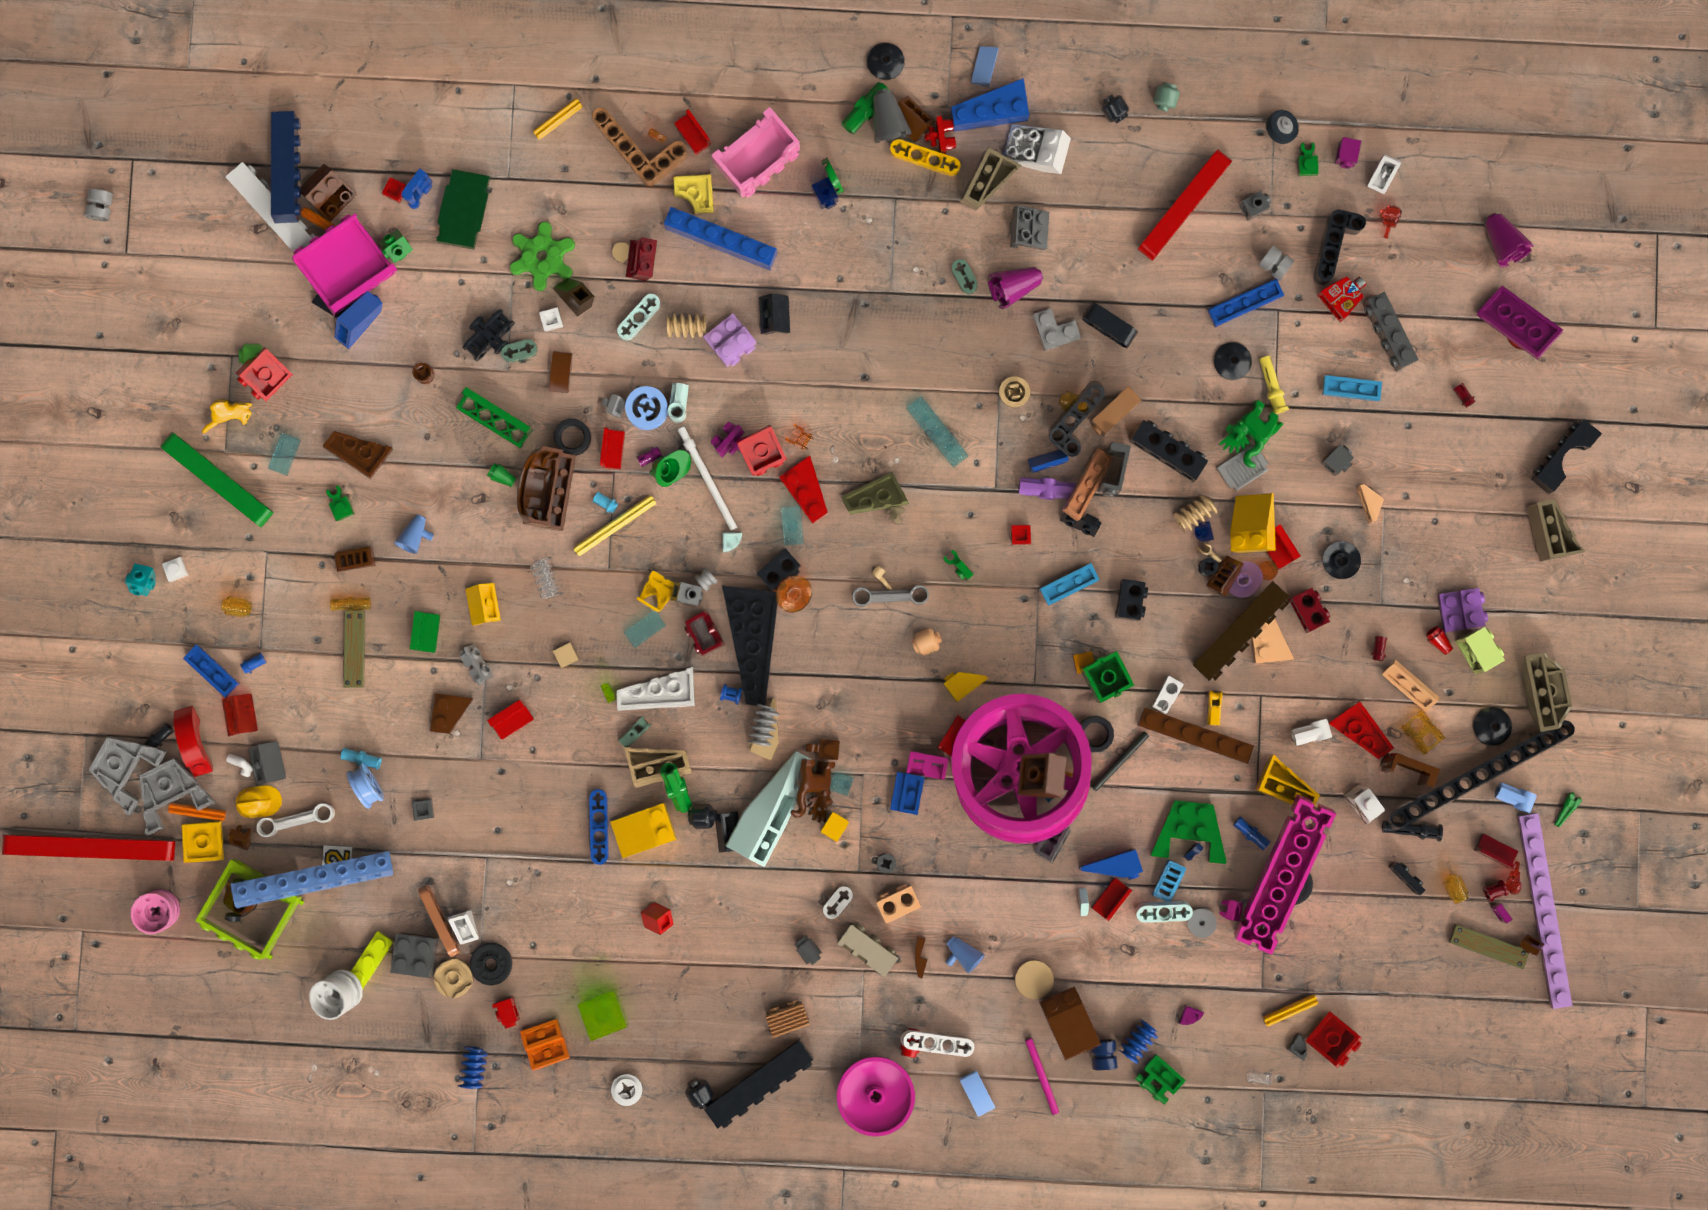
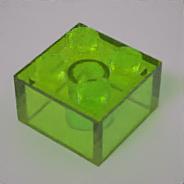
M616 989L577 1004L590 1041L629 1026Z

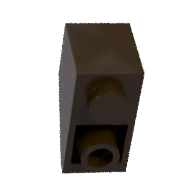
M567 278L553 287V290L577 317L592 307L594 295L582 282Z

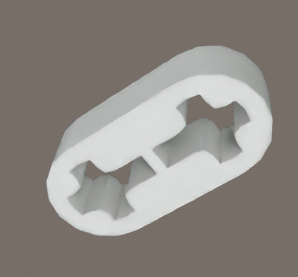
M847 886L839 887L824 905V915L829 919L838 917L853 897L852 890ZM847 890L849 898H844L841 902L837 901L841 896L839 892ZM837 903L838 906L835 909L837 913L835 915L833 913L827 914V906L832 907Z

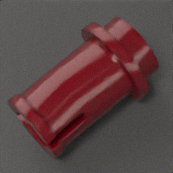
M1464 383L1453 389L1461 400L1462 406L1468 408L1476 402L1474 400L1475 396L1472 397Z
M1375 636L1373 653H1371L1372 660L1384 661V658H1386V637Z

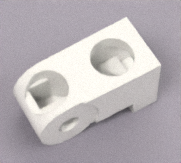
M1167 675L1152 707L1167 714L1184 684Z

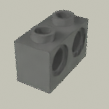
M1067 827L1052 838L1040 841L1034 853L1053 864L1071 832L1070 827Z

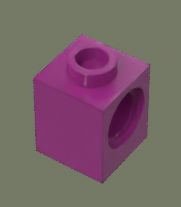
M1343 137L1338 144L1335 164L1345 169L1354 167L1358 162L1361 140Z

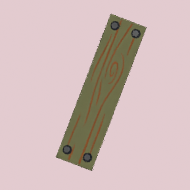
M345 611L344 688H364L365 611Z
M1456 924L1449 940L1451 944L1524 969L1529 955L1523 948Z

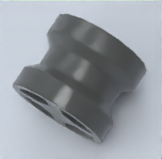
M882 854L877 859L878 869L883 873L892 872L896 867L895 858L890 854Z

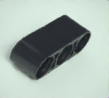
M1094 302L1091 303L1082 317V320L1089 326L1124 348L1129 347L1138 333L1134 327Z

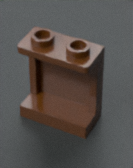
M1387 753L1386 756H1383L1380 764L1382 772L1393 773L1396 765L1421 774L1417 785L1435 787L1440 772L1439 768L1398 753Z

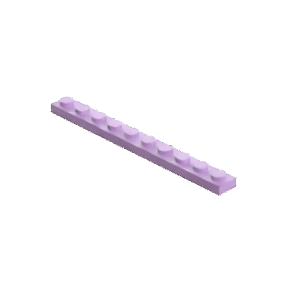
M1539 813L1517 816L1539 941L1545 944L1541 954L1550 1005L1552 1009L1572 1006Z

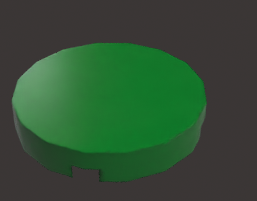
M826 157L821 163L822 165L827 164L825 171L833 187H838L835 191L839 195L844 190Z

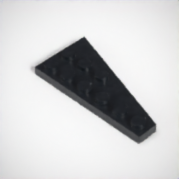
M722 586L746 705L757 706V704L766 706L779 592Z

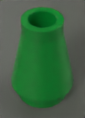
M496 463L493 464L487 474L491 478L490 480L512 487L517 479L501 464L498 465Z

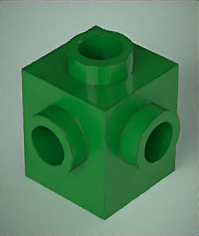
M398 229L385 235L383 240L380 241L383 247L381 252L387 259L391 257L394 263L403 260L408 253L413 251V248Z

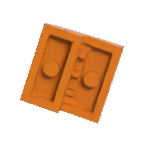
M557 1019L520 1031L524 1049L527 1051L533 1071L570 1058Z

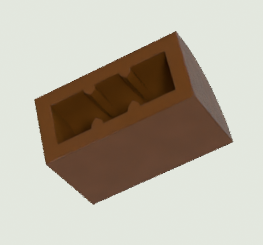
M906 96L898 102V105L911 129L912 134L907 136L914 142H917L929 130V127L934 124L935 120L909 96Z

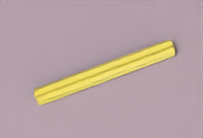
M651 495L647 496L574 546V551L578 556L582 555L654 506L656 501Z

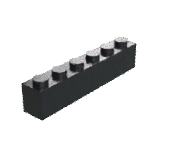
M799 1039L712 1101L704 1110L717 1129L721 1126L724 1129L733 1122V1117L736 1115L741 1117L748 1112L749 1109L747 1107L753 1103L756 1106L765 1099L763 1097L768 1092L773 1094L780 1089L779 1084L783 1081L790 1082L797 1076L795 1074L800 1069L805 1071L812 1066L811 1061H813L814 1057L802 1040Z

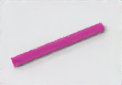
M1027 1039L1025 1043L1051 1113L1055 1115L1059 1113V1109L1033 1039Z

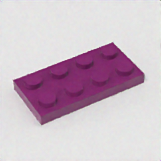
M1501 286L1477 312L1479 318L1537 360L1563 333L1562 328L1504 286Z

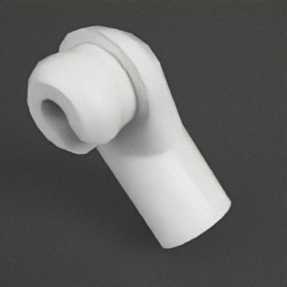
M234 754L227 756L226 761L242 768L240 771L241 775L246 777L251 775L253 767L244 758Z

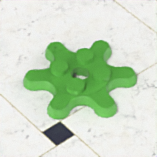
M546 221L538 225L536 237L529 239L523 234L518 233L512 238L513 245L521 250L522 256L519 260L510 264V272L513 275H520L523 272L531 273L533 275V287L536 291L545 290L547 278L552 274H557L562 279L570 278L573 274L572 268L563 262V256L575 248V241L569 237L561 241L554 240L551 236L552 226ZM541 251L546 252V259L538 260L537 253Z

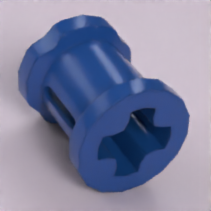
M724 684L720 700L733 701L739 705L743 688L735 689Z

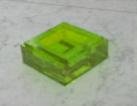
M610 684L600 685L609 704L615 702L616 698Z

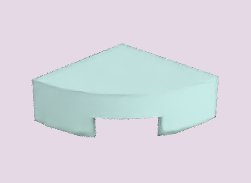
M723 533V552L735 549L741 541L742 533Z
M1086 888L1079 889L1081 916H1087L1089 909Z

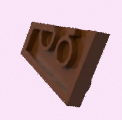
M336 431L330 435L323 445L324 449L370 480L393 451L392 447L382 446L375 442H368Z

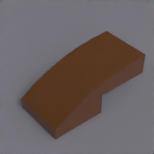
M553 351L549 391L569 392L572 353Z
M918 935L915 945V966L918 978L922 979L928 959L921 957L926 938Z

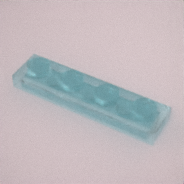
M922 396L906 408L953 468L968 457L965 450Z

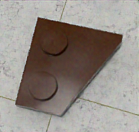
M435 693L430 732L451 734L457 722L473 702V698Z

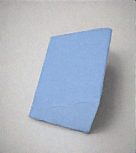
M980 46L971 83L989 87L999 48Z

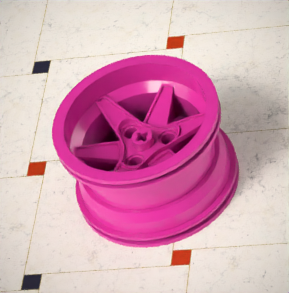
M1032 694L1001 696L978 708L961 727L952 752V774L957 795L971 821L990 836L1016 844H1029L1047 840L1061 833L1073 823L1087 800L1092 770L1089 742L1084 730L1075 717L1056 702ZM1022 722L1040 724L1053 731V733L1030 747ZM1007 724V751L980 744L990 732ZM1064 743L1072 759L1073 777L1065 774L1064 790H1067V793L1055 807L1037 816V797L1017 794L1021 755L1054 754ZM1015 747H1022L1024 752L1021 755L1015 754L1013 752ZM973 757L998 772L979 793H977L972 781L971 767ZM1004 778H1010L1013 781L1010 786H1004L1001 782ZM1014 790L1024 818L1001 814L988 806L987 803Z

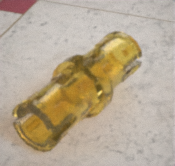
M351 596L345 599H331L330 608L331 611L370 610L371 598H353Z

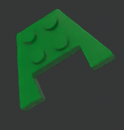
M1174 800L1150 856L1169 858L1170 839L1177 838L1210 842L1208 862L1226 864L1227 861L1214 804Z

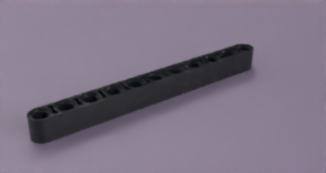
M1564 720L1561 727L1567 730V735L1562 734L1560 728L1543 731L1397 809L1387 818L1388 827L1394 831L1401 830L1566 741L1574 734V725L1570 721ZM1543 736L1549 737L1551 744L1546 743L1543 740ZM1527 745L1533 746L1534 753L1527 750ZM1510 754H1515L1518 758V761H1512L1510 758ZM1493 763H1499L1501 771L1496 770ZM1478 771L1484 774V780L1477 777ZM1461 780L1467 782V789L1461 787ZM1444 789H1447L1451 792V798H1448L1443 794ZM1427 798L1433 799L1435 802L1434 807L1427 804ZM1410 807L1418 810L1417 816L1410 813ZM1394 816H1397L1401 819V825H1397L1393 822Z

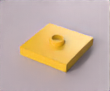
M222 821L181 824L183 863L224 860Z

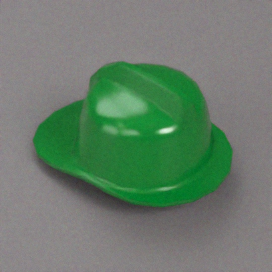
M684 450L674 451L667 456L657 458L653 462L649 473L654 476L658 485L668 487L688 473L691 467V457Z

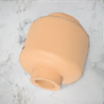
M931 628L916 632L914 639H912L916 653H920L923 656L937 652L940 647L939 643L942 642L939 632H934Z

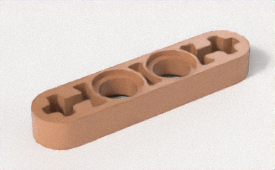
M426 885L418 889L419 895L450 957L459 954L460 948L431 888Z

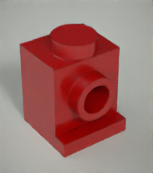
M513 997L492 1004L493 1008L497 1007L498 1011H495L496 1018L505 1029L515 1026L516 1021L520 1020Z

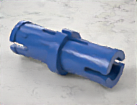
M1241 816L1233 824L1235 828L1246 836L1245 838L1248 841L1254 842L1262 851L1270 844L1271 841L1264 837L1257 827L1250 825Z

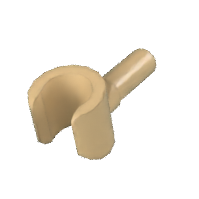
M1202 541L1205 544V548L1201 550L1197 547V550L1220 563L1222 560L1211 551V546Z
M876 566L872 571V575L880 580L887 590L890 591L892 587L882 577L885 570Z

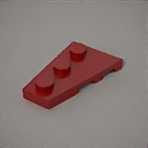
M810 456L779 477L812 524L828 514Z
M1360 701L1328 723L1377 759H1380L1394 749Z

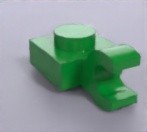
M952 550L951 553L954 555V559L948 560L945 556L943 557L944 562L948 565H954L956 568L955 573L961 580L965 578L968 581L974 574L960 560L957 552Z

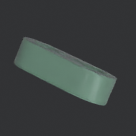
M956 260L952 264V274L963 293L973 294L977 289V280L965 260ZM958 264L965 267L963 269L965 275L962 276L960 271L956 272ZM965 278H967L969 283H974L971 290L968 287H964L966 285Z
M530 339L505 345L501 350V355L506 362L513 363L534 357L537 354L538 347ZM527 344H529L531 347L534 346V348L531 349V353L521 350L525 349L527 347ZM509 349L513 352L518 351V353L512 354V358H509L507 355L505 356Z

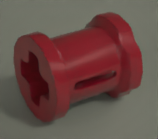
M1501 879L1496 884L1483 887L1484 895L1490 903L1502 895H1509L1507 886Z

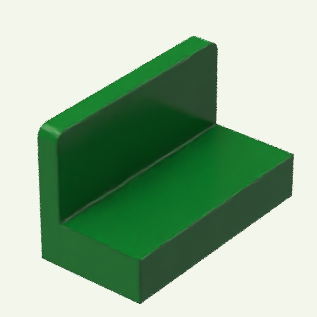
M414 611L410 650L436 652L440 615Z

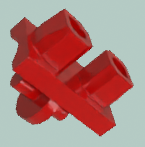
M937 116V132H935L934 127H929V133L924 135L926 141L931 142L932 147L937 146L936 140H938L940 153L946 154L947 150L956 148L955 137L945 138L944 132L954 131L953 119H942V116Z

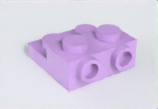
M731 314L703 336L726 367L736 365L741 360L740 357L745 353L747 355L750 354L757 344L756 340L743 327L734 314Z

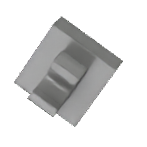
M612 394L610 399L603 398L601 405L607 408L606 412L610 415L621 418L626 400Z

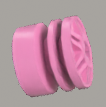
M156 889L140 896L131 908L133 925L139 931L146 934H156L171 927L180 915L178 898L172 892L165 889ZM158 906L160 907V910H159V911L161 912V913H159V914L156 913V911H157V908H156V907H158Z

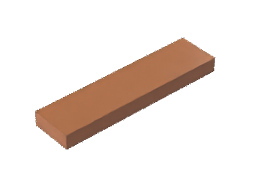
M1101 448L1095 449L1062 511L1076 521L1081 519L1113 457Z

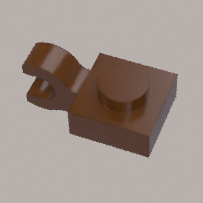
M820 739V745L806 744V752L819 753V759L838 760L840 741Z

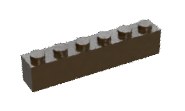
M1272 581L1193 666L1209 681L1212 679L1216 681L1223 673L1221 669L1225 665L1229 667L1236 660L1234 655L1238 651L1243 653L1250 645L1247 642L1252 637L1256 639L1263 632L1261 627L1265 623L1269 625L1276 618L1275 612L1278 609L1283 611L1290 603L1288 601L1290 596Z

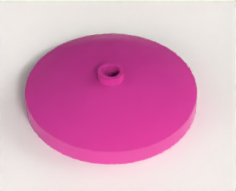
M872 1056L858 1060L844 1072L838 1084L837 1104L840 1114L852 1129L867 1136H885L897 1131L907 1122L915 1104V1091L909 1074L897 1062L885 1057ZM877 1091L880 1094L879 1097L874 1098L872 1096L873 1092Z

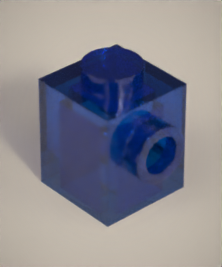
M829 177L811 185L812 192L821 210L824 208L828 210L837 205L838 195Z

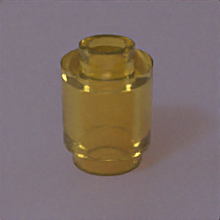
M1066 391V394L1062 393L1058 403L1062 405L1061 409L1066 410L1078 394ZM1080 402L1077 407L1085 409L1087 403Z
M227 596L222 601L221 610H224L225 615L241 618L249 617L252 610V602L244 598Z
M1451 874L1445 877L1446 881L1443 882V885L1454 904L1469 899V892L1461 875Z

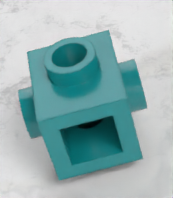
M134 563L131 572L125 578L129 592L136 596L149 595L150 590H153L156 584V575L153 567Z

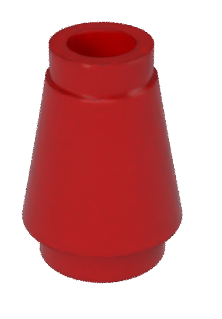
M1435 626L1426 633L1427 641L1444 655L1453 650V646L1442 628Z

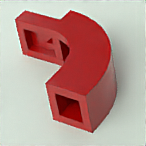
M193 705L175 710L173 715L175 737L185 766L190 768L194 777L213 772V766L202 745L199 732L200 719Z

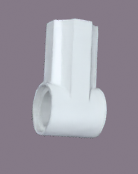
M1328 720L1315 721L1310 723L1311 725L1291 730L1295 746L1315 740L1317 742L1332 738Z

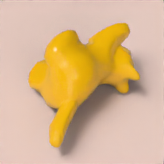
M226 399L216 400L209 407L212 421L204 426L202 433L204 434L218 423H223L230 419H238L243 425L247 424V420L252 414L249 410L252 403L235 402L230 404Z

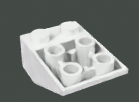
M1012 125L1004 156L1023 167L1061 174L1071 138L1063 130Z

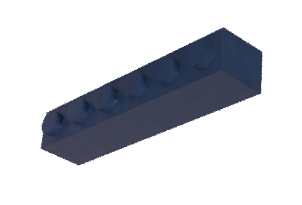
M294 111L271 112V217L275 224L298 223V215H301V207L298 204V198H301V189L298 186V181H301V172L298 169V164L301 163V155L298 152V147L301 146V138L298 135V130L301 129L300 118H297Z

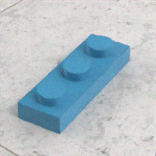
M1325 375L1322 395L1379 402L1381 399L1382 382Z
M1090 563L1039 590L1049 606L1098 582L1100 579Z

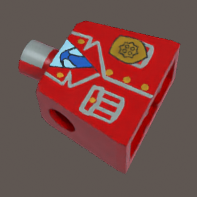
M1346 276L1323 289L1317 296L1341 323L1364 297L1360 290L1366 286V283L1361 277L1356 278L1352 282Z

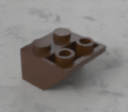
M325 164L300 187L301 194L330 222L356 196Z

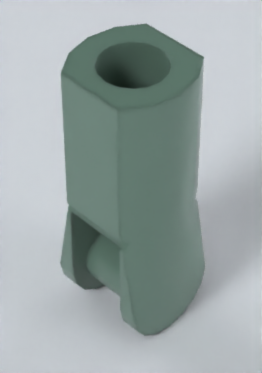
M644 716L618 739L624 747H629L651 727L652 724H648L644 720ZM637 725L643 729L640 733L635 729Z

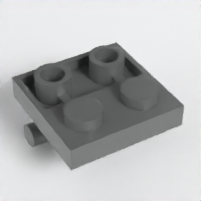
M1019 205L1014 206L1009 234L1011 235L1010 247L1018 248L1019 245L1046 250L1048 244L1049 212Z

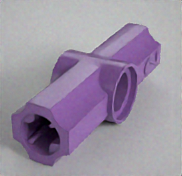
M1020 477L1018 494L1038 496L1040 499L1055 500V498L1068 500L1077 483L1058 482L1056 479L1050 478L1030 479Z

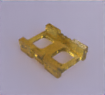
M1420 710L1418 714L1400 728L1407 736H1411L1414 742L1417 743V748L1425 755L1439 742L1444 740L1445 736L1439 729H1436L1432 721H1429V717L1423 710ZM1416 718H1420L1424 723V727L1418 732H1415L1410 726V723ZM1431 732L1437 741L1428 747L1423 742V738Z

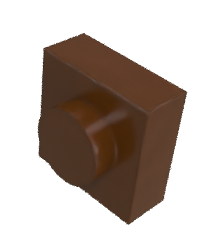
M1527 934L1522 939L1519 947L1523 948L1526 953L1537 956L1545 944Z

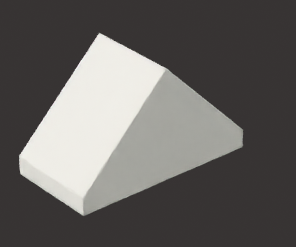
M1384 154L1377 162L1367 187L1385 194L1402 161Z
M471 910L448 917V921L460 945L479 939Z

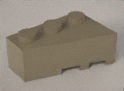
M1555 499L1527 506L1540 562L1585 552L1583 547H1580L1574 531H1571L1568 527L1567 519Z

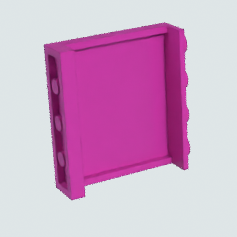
M356 213L352 216L348 214L340 220L342 223L336 227L334 225L330 226L325 230L326 234L321 237L315 236L309 241L310 244L305 248L303 246L299 247L293 252L294 255L292 256L293 262L334 316L361 298L367 291L370 292L397 273V268L388 261L358 221Z

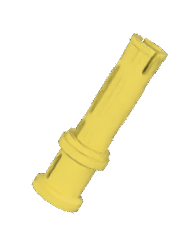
M1271 356L1260 358L1259 362L1269 391L1267 398L1271 401L1272 412L1279 414L1288 411L1289 407L1286 406L1284 401V391L1280 390Z

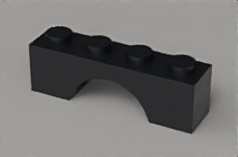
M1587 420L1575 421L1569 427V434L1562 436L1557 442L1559 446L1556 450H1551L1546 455V462L1543 465L1540 464L1533 471L1535 475L1531 480L1548 494L1555 492L1566 478L1562 467L1565 454L1570 449L1585 451L1591 448L1602 433Z

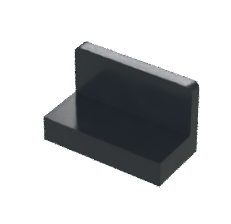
M774 293L760 296L761 334L790 333L789 297Z

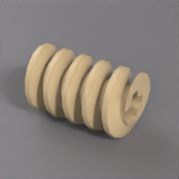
M675 313L669 319L667 314L668 337L671 338L673 333H675L676 337L679 338L682 332L684 338H687L690 332L692 338L695 337L696 333H698L699 338H702L703 334H706V314H703L702 319L699 318L698 314L695 315L694 319H692L691 314H688L686 319H684L683 314H680L679 319H677Z
M1201 495L1199 496V501L1195 499L1192 501L1193 505L1187 504L1186 509H1180V514L1174 513V519L1184 533H1186L1185 528L1190 531L1193 530L1192 523L1198 527V519L1205 522L1204 515L1211 518L1210 511H1213L1215 514L1218 513L1208 496Z

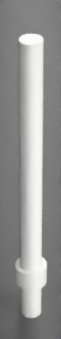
M681 427L678 429V432L684 441L683 445L686 451H689L730 530L736 529L735 521L695 448L697 446L696 443L690 438L685 427Z

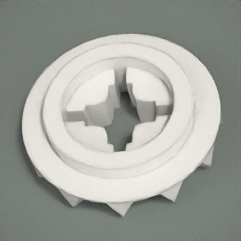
M630 1074L617 1077L611 1087L613 1099L623 1106L635 1104L640 1099L643 1091L641 1082L636 1076ZM624 1084H626L627 1087L634 1085V1087L630 1090V1096L627 1093L620 1094V1092L624 1089Z

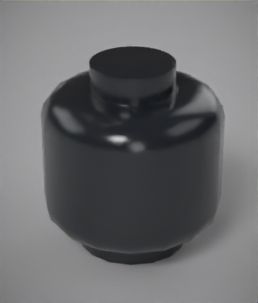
M1111 94L1103 100L1105 104L1101 107V110L1109 122L1117 124L1128 116L1129 106L1121 95L1114 97Z
M696 804L688 811V822L697 830L712 828L714 822L718 819L717 811L710 804Z
M695 1078L688 1083L685 1095L693 1107L703 1109L712 1103L714 1092L706 1080Z

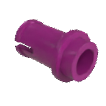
M651 447V450L637 456L641 467H644L661 457L662 454L658 447Z

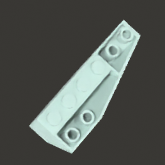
M797 751L792 754L743 811L725 845L726 847L765 867L791 816V810L796 805L798 791L796 783L801 768L802 759L810 758Z

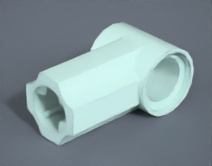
M672 383L668 415L674 423H681L686 418L689 385L683 383ZM680 409L682 413L680 416L675 417L672 415L673 411Z

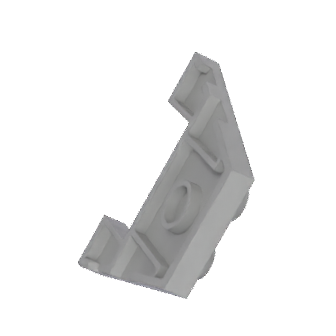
M109 736L104 741L89 771L104 789H108L113 795L112 798L124 808L123 811L129 816L133 813L140 799L123 788L140 758H143L157 767L163 760L167 750Z
M173 758L139 775L141 797L144 801L143 818L146 822V836L164 829L157 809L189 793L197 810H202L215 803L214 799L177 759Z

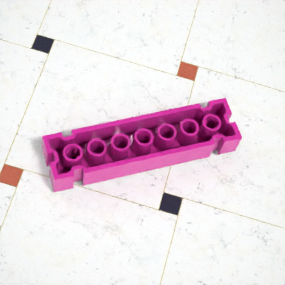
M1298 794L1291 807L1294 814L1292 817L1287 816L1243 914L1246 920L1245 922L1240 920L1234 932L1236 940L1247 945H1251L1253 941L1257 949L1271 955L1278 943L1276 933L1282 934L1327 836L1323 830L1325 826L1331 827L1336 816L1333 809L1322 804H1318L1316 808L1312 800ZM1311 818L1313 822L1306 825L1305 820ZM1263 924L1264 928L1262 929L1261 927V930H1258L1257 926Z

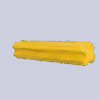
M578 99L572 100L534 129V135L538 139L543 138L580 110L582 104Z
M1312 994L1263 1016V1021L1266 1026H1271L1317 1005L1318 1000Z

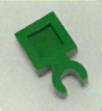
M1314 142L1310 144V150L1305 149L1304 143L1300 145V152L1303 156L1298 157V176H1317L1319 174L1318 155H1312L1315 150Z
M337 485V493L335 495H332L329 489L326 490L328 497L333 499L329 506L335 520L338 522L355 513L348 497H341L342 489Z

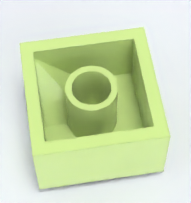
M1485 627L1474 629L1455 640L1474 674L1486 672L1505 661L1502 649L1496 646L1493 641L1494 636L1492 632Z

